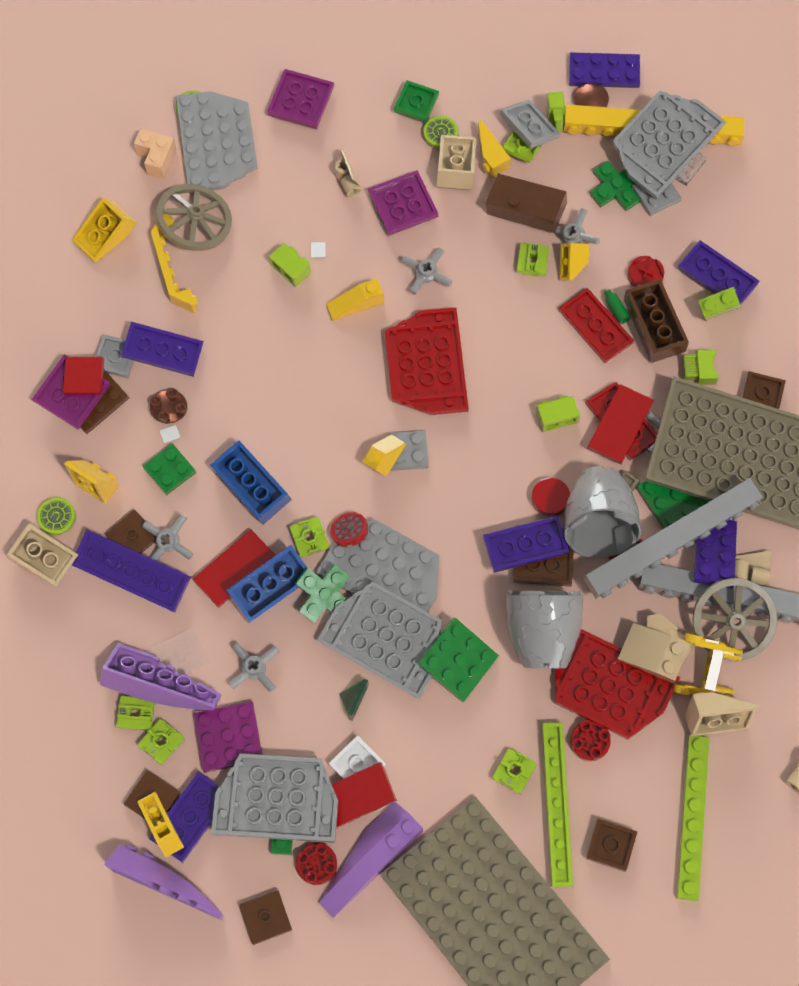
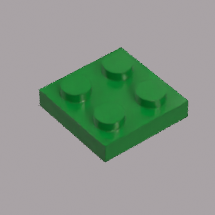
M406 80L394 106V112L426 123L439 97V91Z
M173 443L143 465V469L166 496L196 474V470Z

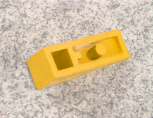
M479 120L478 136L482 168L485 173H489L493 178L498 173L500 174L510 168L511 158L484 122Z
M378 278L357 285L327 303L326 306L332 321L384 304V293Z
M153 792L137 801L164 856L168 857L184 848L157 793Z

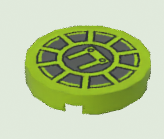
M446 116L431 118L424 126V139L426 143L434 146L436 149H440L441 135H459L456 122Z
M59 497L50 498L45 501L37 512V522L41 529L47 534L54 536L68 532L74 526L76 520V513L72 504L66 499Z

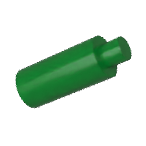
M610 289L604 292L606 296L605 302L618 323L621 325L628 322L631 316L618 295L612 293Z

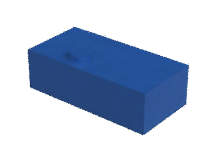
M240 440L210 465L263 525L292 500L288 493Z
M289 545L225 592L246 622L250 623L298 589L299 586L295 582L307 566L292 545Z

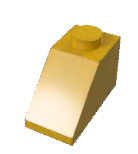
M561 244L559 280H573L589 263V244Z
M390 435L372 445L362 462L387 476L405 448L406 443Z

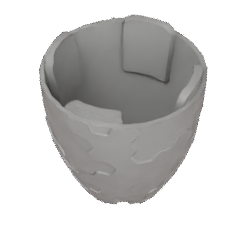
M603 466L585 469L575 482L567 500L564 526L565 540L573 551L582 556L609 557L622 554L634 547L640 539L641 526L638 506L630 487L617 470L612 467L605 469Z
M508 591V595H506L508 629L515 652L523 667L566 668L571 660L582 626L583 595H581V591H570L569 594L566 591Z

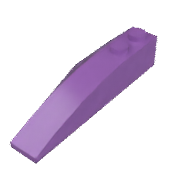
M120 643L116 645L101 669V686L157 704L196 710H214L221 698L220 693L201 682L196 683L192 681L191 676L185 673L183 675L175 671V667L168 664L166 666L160 662V658Z
M394 802L364 831L319 904L334 918L423 833V827L406 810Z
M126 844L125 847L118 845L104 864L112 872L220 920L224 918L218 909L193 885L174 871L154 861L156 857L144 852L141 855L136 853L137 849Z

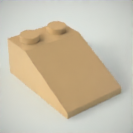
M441 135L437 187L472 190L476 152L475 137Z
M30 523L7 554L8 560L57 587L78 557L77 553Z
M633 623L618 660L674 683L690 644L671 635Z
M698 692L692 695L685 713V719L691 737L747 730L758 707L756 704L721 694Z

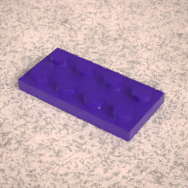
M570 52L569 86L594 83L602 87L639 88L640 54Z
M701 240L678 265L680 271L713 294L734 287L740 305L743 304L760 282Z
M131 321L121 357L194 377L204 341Z
M558 516L483 535L493 573L569 554L568 545Z
M728 520L726 521V526L719 530L716 528L710 531L711 534L703 540L700 537L696 539L693 583L712 585L723 579L735 578L737 521Z
M200 772L195 775L167 813L184 848L171 854V856L181 863L186 860L212 824L215 793L220 787ZM152 834L149 839H150L153 843H155L156 845H158L157 842H156V840H155V838H154V836H153V834Z

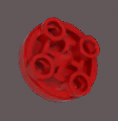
M556 478L540 480L532 491L534 509L548 516L561 515L566 510L567 500L570 496L569 488L563 481Z
M584 720L573 729L570 736L572 751L578 758L584 761L600 760L607 754L611 745L610 732L605 727L590 720Z
M312 843L305 846L298 853L296 869L301 879L306 883L322 885L334 877L337 870V858L334 851L326 844Z

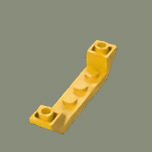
M163 214L168 227L175 224L173 217ZM156 223L151 230V235L171 303L196 313V305H199L196 294L192 295L190 288L179 291L177 282L173 283L172 278L175 277L173 267H168V262H171L168 251L164 252L163 247H166L165 236Z

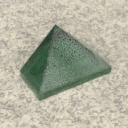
M363 679L339 694L349 720L353 721L369 686L367 679Z

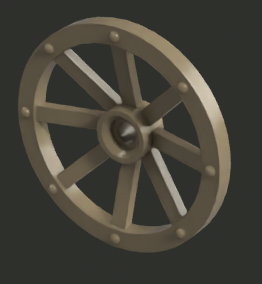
M196 184L174 186L161 196L156 208V221L163 235L172 243L184 249L204 251L215 248L227 238L231 229L232 215L227 203L216 192L204 186ZM194 193L193 204L191 205L179 194ZM199 194L213 202L204 206L199 205ZM170 198H173L185 208L163 207ZM219 207L224 219L208 214L206 211ZM163 214L185 216L171 227H168ZM204 219L224 226L223 231L216 237ZM187 222L191 224L189 240L183 239L174 233ZM198 224L201 225L209 237V241L194 242Z
M727 578L713 583L700 595L693 610L692 621L695 635L705 638L701 628V619L726 623L707 636L706 639L715 640L731 629L728 647L735 648L738 631L743 634L752 646V649L743 652L742 655L734 653V655L742 657L741 661L753 658L761 653L769 645L776 631L777 613L771 597L762 587L746 579ZM736 585L734 610H731L717 591L724 587ZM744 586L754 590L759 594V597L741 612L742 588ZM711 595L727 613L726 616L702 613V609ZM765 602L769 621L746 619L751 612ZM735 618H739V622L737 624H734ZM745 625L767 627L764 637L758 644L745 628ZM723 658V659H722V660H726V661H735V660H731V659H727V658Z

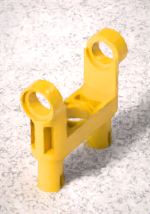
M686 633L684 641L691 642L690 644L708 648L709 653L701 687L681 683V685L674 684L673 692L689 696L698 692H713L733 698V696L725 694H734L733 688L717 685L718 674L723 658L740 662L742 657L734 655V653L742 655L743 650L728 647L723 642Z

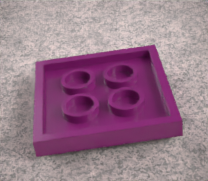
M284 69L268 107L267 115L317 129L334 89V82Z
M418 170L368 188V193L388 236L439 217V213Z
M64 354L31 400L79 430L111 384L103 378L102 395H64L66 357H68Z
M253 701L194 713L204 773L233 767L239 754L262 755Z

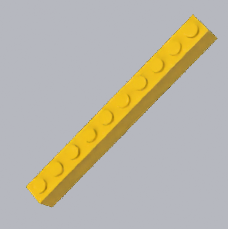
M566 105L564 133L587 134L590 136L604 135L606 137L618 136L641 110ZM720 116L726 121V124L709 143L714 145H741L744 136V117Z

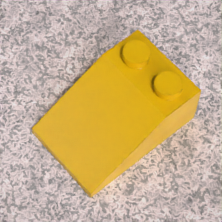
M103 197L72 241L97 263L128 237L137 222L114 201Z
M86 460L66 461L64 464L74 484L104 504L108 502L119 487L116 481L117 478L110 472L105 473L101 471L102 468L94 462L89 463Z

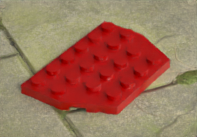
M457 307L418 311L413 317L385 330L392 402L429 415L469 412Z
M581 629L567 667L555 668V704L629 740L664 713L673 695L674 684H678L681 677L677 676L675 682L671 683L618 660L622 648Z

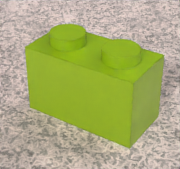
M285 242L269 256L270 265L295 288L311 274L309 261L304 257L301 258L296 249L292 246L289 247Z
M734 287L698 300L706 321L741 308Z
M561 396L557 400L551 402L546 400L537 405L536 414L542 432L579 423L580 413L574 396Z

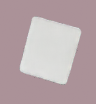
M325 242L311 243L312 258L326 256Z
M176 425L160 430L164 443L180 438Z

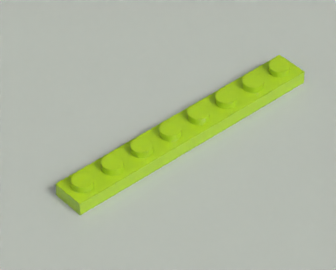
M563 722L543 723L552 888L573 887Z
M689 735L677 899L698 902L710 737H691Z

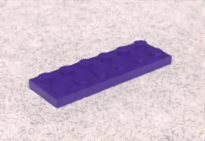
M86 530L76 551L78 557L72 564L76 568L172 612H176L191 579V576L90 530Z

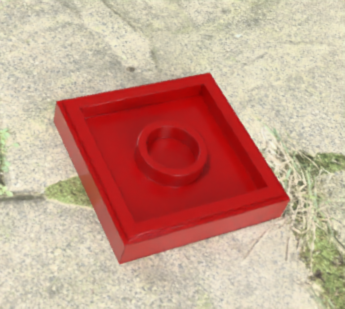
M66 357L63 384L64 395H102L104 358Z

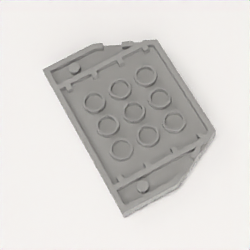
M212 91L176 96L188 184L204 186L211 190L225 189L237 179L240 180L247 173L258 169L248 102Z
M659 91L613 140L614 148L628 178L655 199L667 189L726 124L724 119L699 100H688L680 98L681 96L670 95Z
M372 518L367 521L368 534L363 541L355 546L347 545L348 547H342L334 543L316 571V574L323 578L332 565L335 564L350 576L341 588L353 595L364 589L371 582H375L429 612L437 597L439 555Z
M371 582L364 589L353 594L344 604L340 603L336 606L317 641L420 699L432 676L422 669L418 662L441 634L442 620L379 584Z
M239 754L234 766L229 770L224 782L215 793L211 834L335 843L338 799L320 758Z

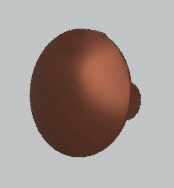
M586 83L575 91L574 102L575 105L606 107L609 102V95L601 85Z
M175 388L163 390L150 399V412L161 423L171 424L178 422L187 412V401Z

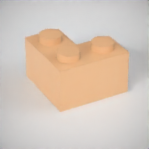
M140 129L134 142L137 155L147 157L144 164L148 175L164 179L177 150L174 138Z

